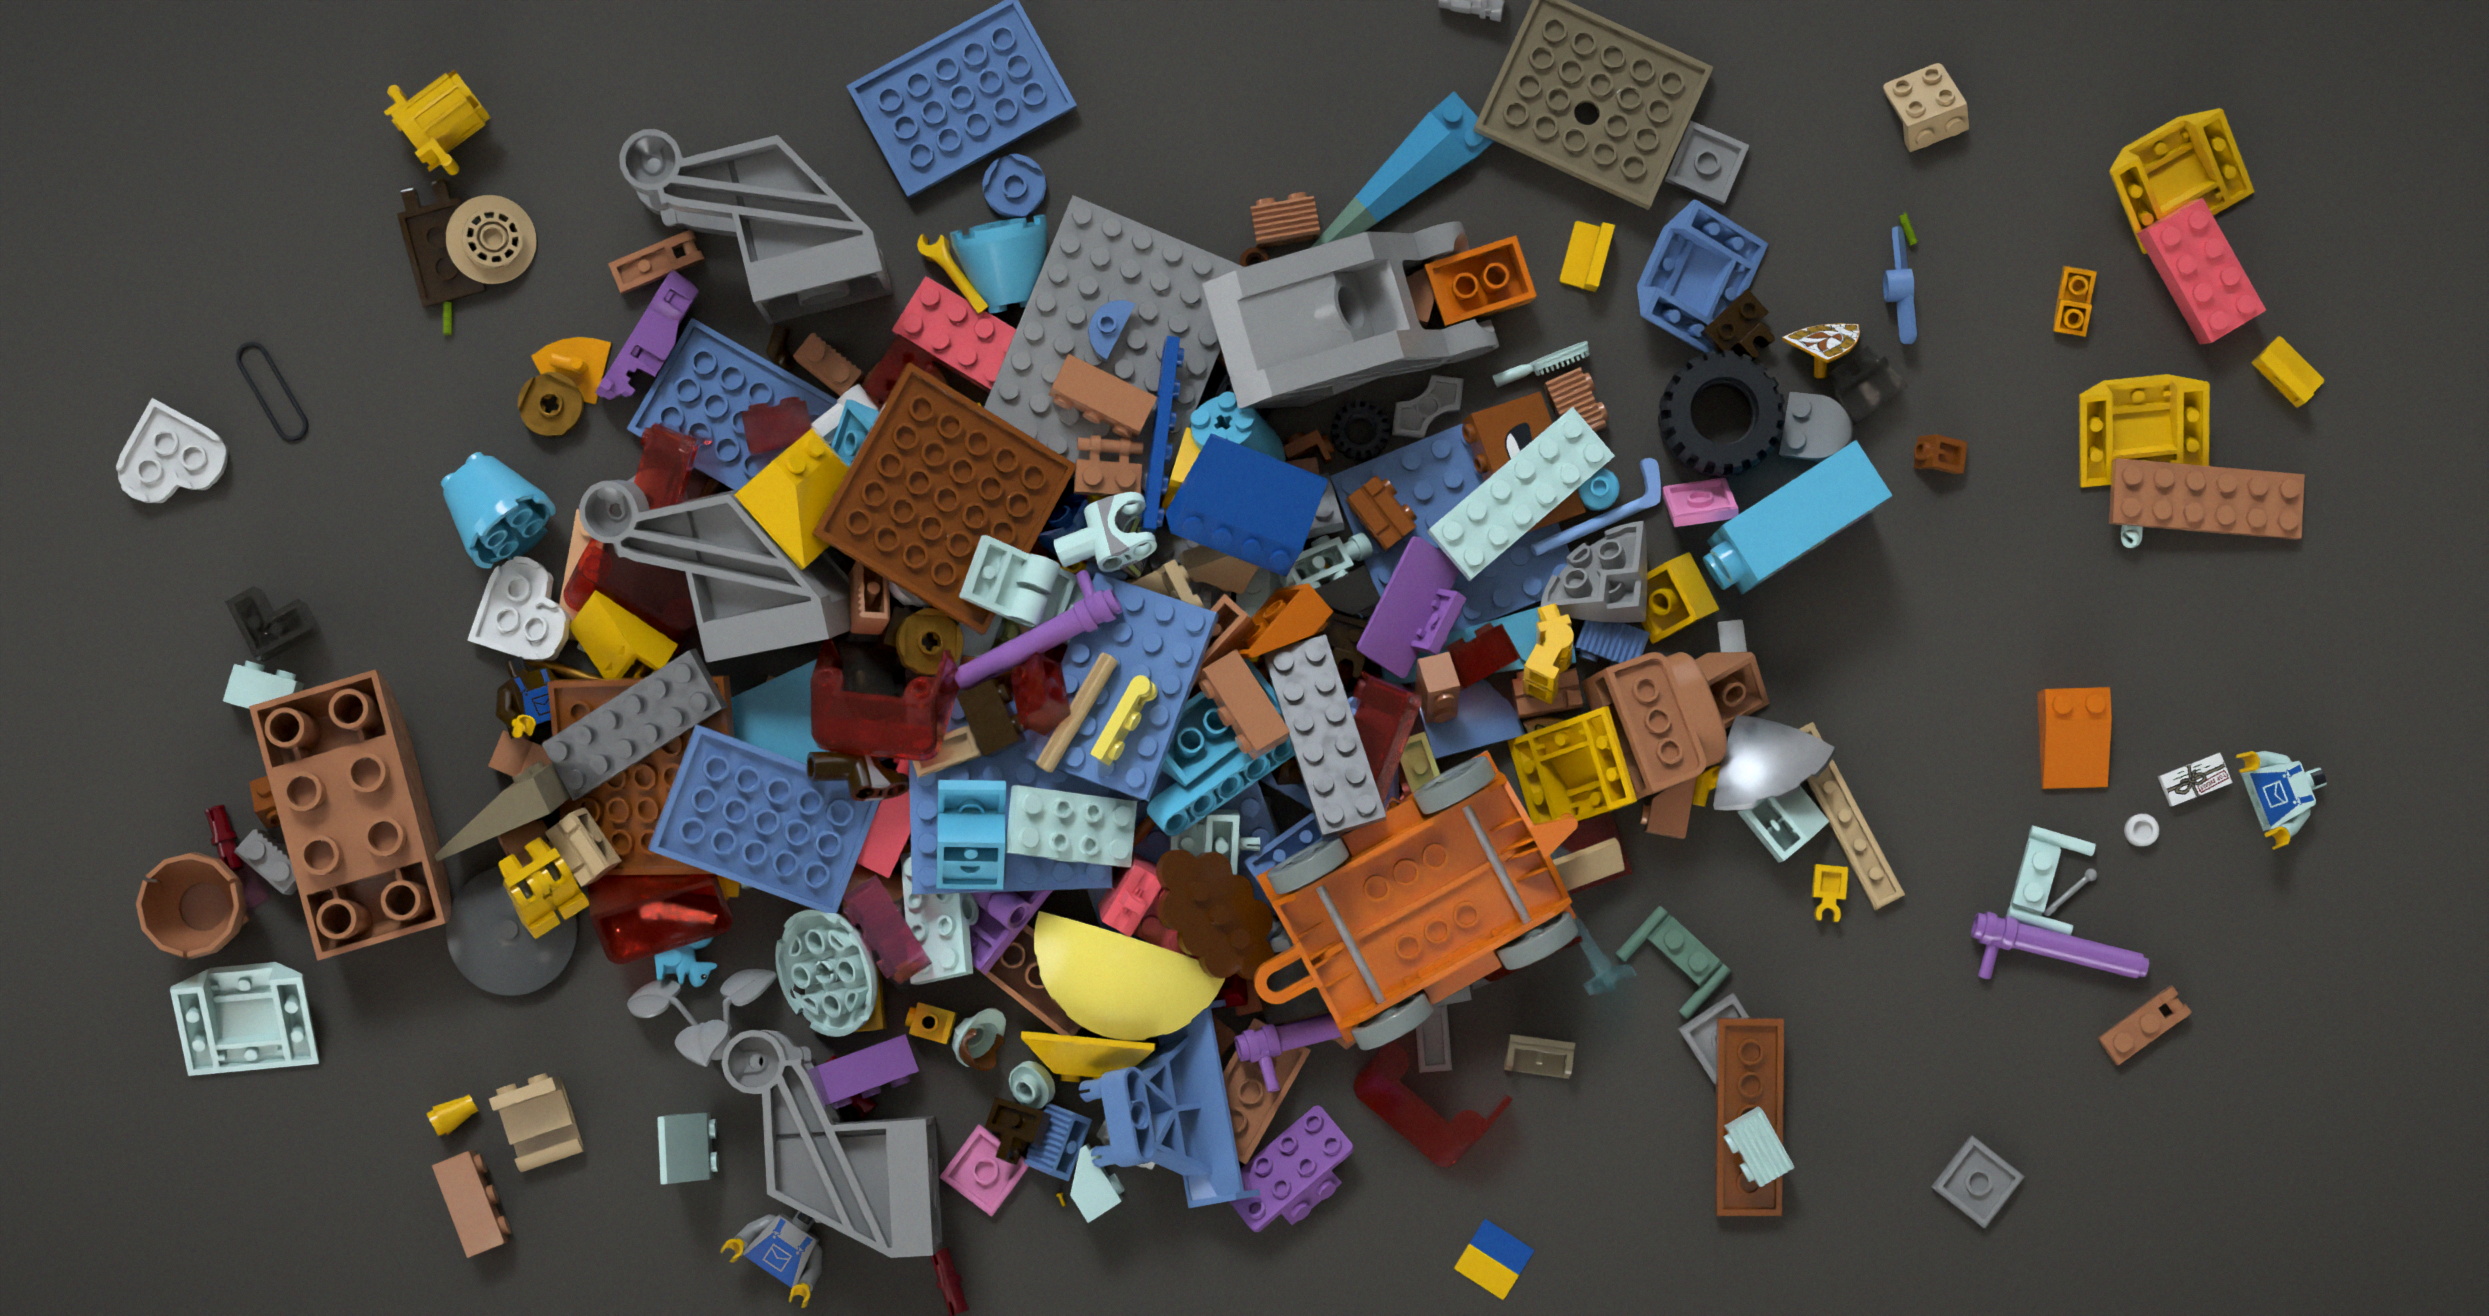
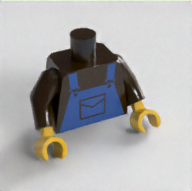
M522 656L508 661L505 665L511 679L497 690L495 714L499 720L507 725L511 739L522 737L525 734L532 736L533 731L551 726L547 682L560 679L553 675L547 667L530 672Z

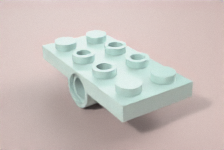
M982 535L959 598L1033 629L1073 608V604L1083 599L1084 596L1076 575L1061 569L1059 563L1040 555L1028 554L988 535ZM1070 639L1067 640V641H1065V642H1063V643L1066 644V645H1068Z
M1014 785L1011 787L1005 853L1043 857L1056 861L1083 862L1131 868L1137 801Z
M911 852L900 854L911 984L920 985L973 974L969 926L974 925L979 916L978 905L974 896L971 893L912 895Z

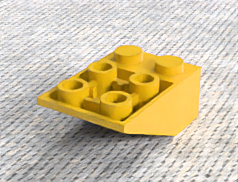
M597 590L593 592L570 624V630L604 679L648 677L667 664L678 646L666 635L658 632Z

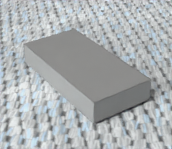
M1447 1005L1432 1007L1433 1012L1431 1016L1416 1027L1419 1073L1452 1070Z

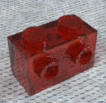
M898 333L864 389L867 394L884 404L906 364L910 362L931 375L935 367L932 364L934 358L930 352Z
M1035 652L1029 659L1010 673L1019 724L1045 736L1071 714L1061 663Z

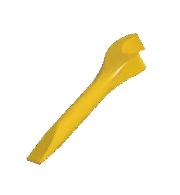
M921 234L917 243L919 252L927 260L937 263L945 270L978 314L988 308L987 303L952 259L949 241L943 235H940L939 240L935 244L928 245L929 239L924 234Z

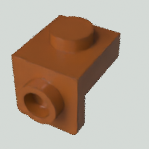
M1318 430L1305 436L1301 431L1285 440L1287 444L1283 448L1287 461L1294 460L1316 448L1325 465L1332 460L1330 454L1334 452L1331 442L1326 434L1320 436Z
M268 776L249 781L254 812L267 829L281 826Z

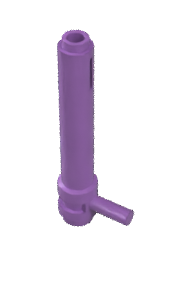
M1079 571L1076 574V578L1084 596L1083 599L1075 602L1073 608L959 666L958 671L954 673L958 686L962 691L967 688L970 690L1084 631L1090 633L1099 628V624L1104 621L1109 623L1117 619V614L1123 612L1114 591L1110 588L1106 591L1101 589L1096 592L1088 571Z
M1988 911L1984 914L1979 912L1976 914L1971 929V937L1978 939L1979 943L1986 944L1978 974L1979 977L1991 979L1999 948L2006 950L2015 948L2135 979L2139 976L2145 977L2149 967V959L2145 958L2142 953L2019 923L2016 918L2008 916L1999 918L1996 913Z
M1326 1013L1278 1026L1273 1024L1261 1026L1258 1031H1253V1029L1241 1032V1035L1235 1036L1234 1041L1237 1055L1241 1062L1248 1061L1253 1063L1259 1061L1267 1092L1271 1093L1280 1090L1271 1058L1280 1056L1283 1051L1339 1038L1342 1035L1331 1013Z

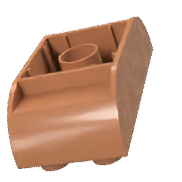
M375 669L249 706L317 961L448 923L451 917V894L444 859L437 861L434 856L441 850L415 751L402 711L384 676Z

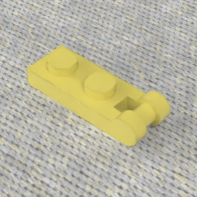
M1138 675L1132 679L1090 753L1108 766L1122 754L1125 747L1124 740L1129 731H1133L1138 726L1142 716L1140 712L1145 703L1157 697L1158 689L1156 685L1146 676Z

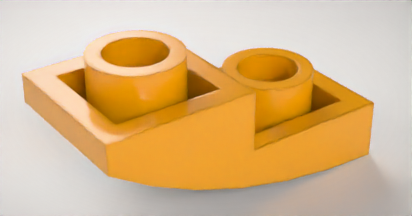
M2063 265L2053 331L2086 337L2092 309L2090 303L2097 274L2096 271Z

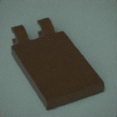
M444 178L431 181L437 203L420 207L419 196L416 188H413V186L400 189L406 211L398 213L397 217L421 304L424 308L487 291L485 283L475 281L463 274L449 256L446 246L447 225L452 214L463 203L460 197L451 199L449 184ZM470 231L467 232V237H472ZM473 243L469 244L471 250L474 252L475 247Z

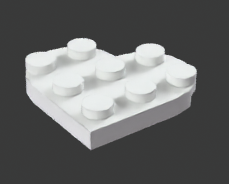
M152 398L120 453L116 465L118 479L122 485V490L132 498L146 503H163L179 487L190 490L209 489L224 474L228 462L229 449L224 444L222 438L211 429Z
M516 556L501 567L497 566L488 580L467 640L516 657L522 656L523 659L528 661L542 662L545 660H555L568 640L571 617L568 612L564 611L561 605L551 600L554 581L552 574L547 572L543 565L528 557Z

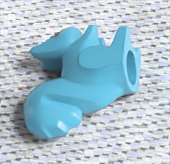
M693 913L684 916L683 920L677 924V932L668 934L657 946L653 947L657 981H662L666 974L674 973L678 977L679 985H683L685 975H688L691 985L700 987L706 982L710 972L717 967V964L713 962L696 961L695 950L704 948L712 942L714 927L708 917L700 913Z

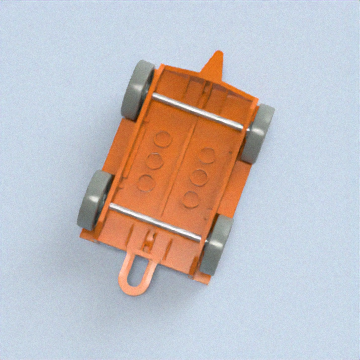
M1488 750L1441 773L1410 794L1404 802L1386 811L1387 817L1385 821L1321 840L1256 876L1293 943L1291 948L1265 961L1256 970L1254 987L1264 1001L1271 1004H1282L1313 987H1317L1345 1043L1347 1044L1355 1039L1360 1049L1370 1050L1385 1045L1410 1032L1431 1016L1433 1012L1431 1004L1433 1005L1501 968V963L1508 970L1522 968L1554 953L1576 937L1579 929L1574 921L1576 915L1570 906L1572 900L1550 855L1577 829L1578 822L1572 814L1564 813L1558 819L1533 824L1505 774L1498 771ZM1300 958L1302 959L1309 975L1280 991H1272L1267 987V979L1271 974Z

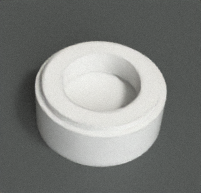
M2148 814L2134 815L2125 824V837L2131 844L2138 847L2151 845L2159 835L2158 823Z

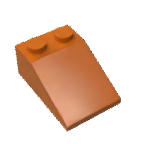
M1516 235L1424 265L1444 327L1507 311L1531 303L1537 297Z
M1309 583L1276 588L1251 617L1256 625L1232 651L1237 649L1243 659L1253 658L1306 637L1315 636L1325 629L1328 624L1326 620L1334 611Z
M2110 687L2044 689L2037 692L2042 789L2108 787L2112 723Z

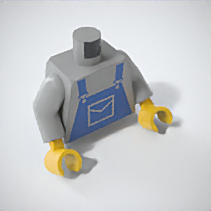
M800 1211L796 1213L793 1219L781 1213L778 1216L768 1214L752 1221L734 1239L726 1241L720 1250L722 1253L726 1248H732L736 1255L730 1260L731 1263L737 1261L742 1254L792 1288L789 1296L790 1303L795 1295L804 1297L801 1308L807 1306L810 1292L822 1273V1249L818 1245L820 1239L809 1231L815 1219Z

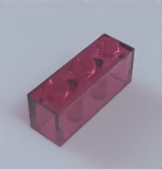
M876 875L842 896L848 905L843 911L853 926L859 923L865 933L861 934L860 938L869 952L876 950L881 959L876 963L886 979L892 976L899 985L932 964L930 958Z

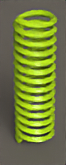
M1904 212L1898 218H1900L1899 220H1901L1900 222H1902L1901 224L1905 228V235L1909 239L1910 245H1913L1918 240L1908 219L1909 217Z
M444 302L449 304H443V310L450 311H443V317L450 318H443L445 319L443 320V326L450 327H443V335H451L452 303Z

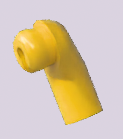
M1712 766L1696 777L1692 799L1693 805L1706 806L1709 791L1716 788L1720 766Z

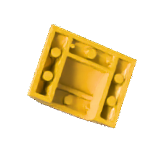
M2221 108L2180 116L2122 148L2109 170L2143 254H2147V251L2136 233L2188 202L2203 198L2214 216L2255 192L2224 111Z
M2164 374L2104 380L2079 394L2080 487L2111 485L2112 460L2116 458L2209 466V382Z
M813 427L734 495L802 571L830 546L814 536L812 532L849 466Z
M1609 706L1507 741L1533 824L1558 819L1564 813L1572 814L1578 822L1631 805L1637 801Z
M1021 1031V1039L1054 1074H1061V1081L1080 1082L1081 1076L1099 1079L1108 1071L1136 1067L1156 1049L1157 1044Z

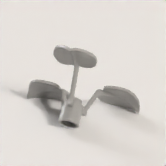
M746 969L731 975L720 988L721 995L726 998L723 1001V1021L711 1020L698 1024L680 1000L675 998L680 993L681 987L676 981L670 979L655 980L642 986L631 996L627 1006L632 1015L639 1018H651L663 1013L670 1004L675 1005L692 1025L682 1030L676 1037L675 1046L677 1050L690 1061L707 1067L711 1059H722L723 1051L731 1040L729 1032L732 1030L729 1016L731 1003L735 1006H743L752 1002L773 983L778 975L774 971L765 969Z

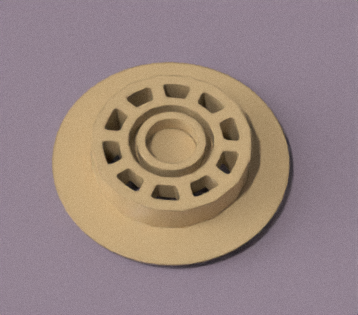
M483 195L467 200L455 210L447 225L446 246L450 258L463 274L478 282L499 284L515 279L528 268L536 251V232L530 217L518 204L501 196ZM491 215L492 218H486L485 216ZM475 219L480 221L478 225H475L472 222ZM468 231H473L472 237H467ZM512 239L516 240V247L512 245ZM473 243L474 247L476 248L474 252L471 250L469 244ZM507 251L511 253V256L509 258H506L505 253ZM478 254H482L483 256H485L486 260H482L479 257H477ZM492 258H499V262H492Z

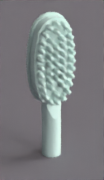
M1588 341L1577 343L1541 357L1529 364L1519 365L1493 375L1495 384L1498 388L1521 379L1533 371L1536 376H1540V372L1542 375L1544 374L1543 368L1549 373V366L1554 371V364L1559 369V362L1564 367V360L1569 365V358L1572 363L1575 362L1574 356L1577 361L1580 360L1579 354L1584 359L1585 356L1588 357L1590 355Z

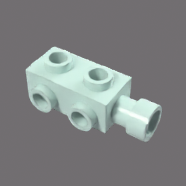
M1364 533L1349 537L1346 543H1342L1340 537L1330 540L1328 535L1322 536L1311 543L1312 548L1300 553L1287 577L1278 574V578L1283 587L1309 583L1315 591H1318L1321 588V584L1330 581L1331 584H1336L1349 576L1348 571L1354 565L1353 560L1361 561L1371 557L1373 553L1371 543ZM1325 562H1327V563L1329 564V566H1330L1329 569L1323 568L1324 565H1325Z

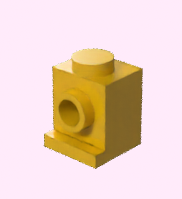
M918 1002L916 1008L910 1007L905 1026L911 1027L909 1031L911 1035L947 1045L950 1041L957 1013ZM927 1016H932L935 1019V1025L931 1029H927L923 1025V1020Z

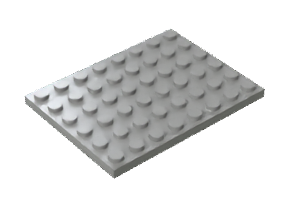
M1072 195L984 408L1073 463L1076 462V459L1089 460V451L1077 450L1078 437L1090 438L1091 435H1099L1101 439L1120 440L1121 436L1112 431V426L1102 421L1100 424L1093 423L1083 417V412L1073 407L1068 410L1053 402L1054 398L1049 396V393L1067 355L1070 354L1157 397L1163 343L1167 336L1180 337L1179 348H1184V359L1182 368L1176 367L1175 379L1180 380V391L1178 399H1172L1171 411L1176 412V423L1174 431H1168L1167 443H1172V455L1170 463H1164L1163 475L1169 476L1178 455L1186 427L1189 428L1191 423V414L1197 408L1221 349L1202 283L1244 267ZM1126 300L1136 303L1105 363L1095 355L1094 349L1089 342L1088 328L1092 316L1099 307L1110 301ZM1156 401L1138 438L1130 437L1131 441L1143 442V454H1130L1129 463L1142 464L1141 494L1143 496L1145 494ZM1100 452V461L1118 462L1119 453Z

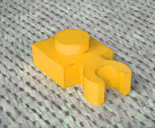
M1814 865L1812 897L1821 898V904L1816 907L1814 912L1815 920L1821 921L1823 910L1828 908L1833 912L1832 921L1839 922L1841 911L1836 905V899L1846 900L1848 867Z

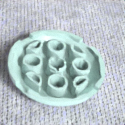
M813 908L794 914L783 925L785 930L782 939L777 940L775 953L778 979L789 1005L796 1014L803 1012L806 1019L811 1022L810 1028L821 1034L840 1037L857 1031L870 1018L875 1008L878 994L876 963L866 940L854 925L839 914L824 913ZM794 983L799 988L805 989V994L800 995L793 991ZM790 989H792L796 999L791 996Z

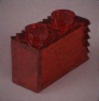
M788 397L781 399V405L768 407L767 403L748 406L749 411L741 413L748 451L751 454L788 448L813 428L806 400L800 401L799 397Z
M1490 622L1475 630L1476 638L1466 643L1461 638L1446 646L1460 683V691L1521 658L1502 623L1493 627Z

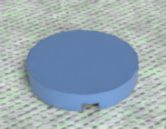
M1010 154L993 161L985 171L982 182L984 197L990 208L1000 216L1011 219L1024 218L1037 211L1043 203L1047 191L1045 175L1039 164L1031 158L1020 154Z

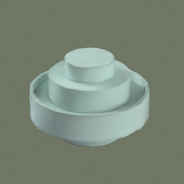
M1033 1061L1022 1062L1010 1073V1089L1020 1104L1040 1109L1053 1099L1055 1093L1054 1081L1051 1074L1039 1063Z

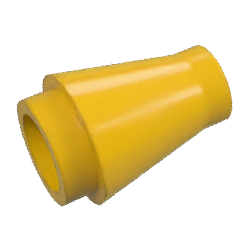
M468 1094L462 1098L432 1106L433 1110L426 1114L437 1135L440 1136L444 1133L449 1135L472 1114L478 1112V1109Z

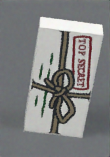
M2221 753L2158 776L2170 807L2233 783Z

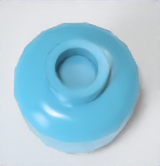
M1600 468L1577 490L1585 508L1592 511H1602L1609 508L1615 502L1619 495L1620 485L1618 478L1612 471Z

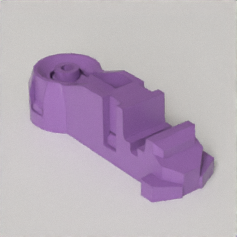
M673 269L670 271L595 392L597 395L608 400L621 395L625 398L633 397L636 391L629 385L631 378L627 376L629 372L635 375L637 370L654 379L657 377L675 347L678 326L699 293L698 288L692 281Z

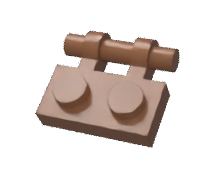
M1091 435L1090 438H1077V450L1089 451V460L1076 459L1074 494L1113 496L1125 492L1141 494L1142 464L1129 463L1130 454L1142 455L1143 442L1131 441V438L1120 437V440L1101 439L1099 435ZM1100 452L1119 453L1118 462L1100 461Z

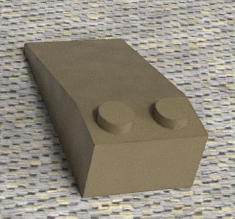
M539 761L523 769L524 772L512 777L514 783L502 791L434 855L436 860H442L548 815L567 801L571 796L553 764L549 763L543 766L542 762Z

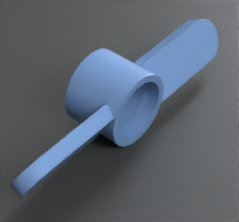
M1896 226L1892 228L1895 269L1884 270L1883 294L1885 302H1896L1900 341L1903 344H1913L1917 337L1914 308V276L1912 269H1908L1904 231L1901 226Z

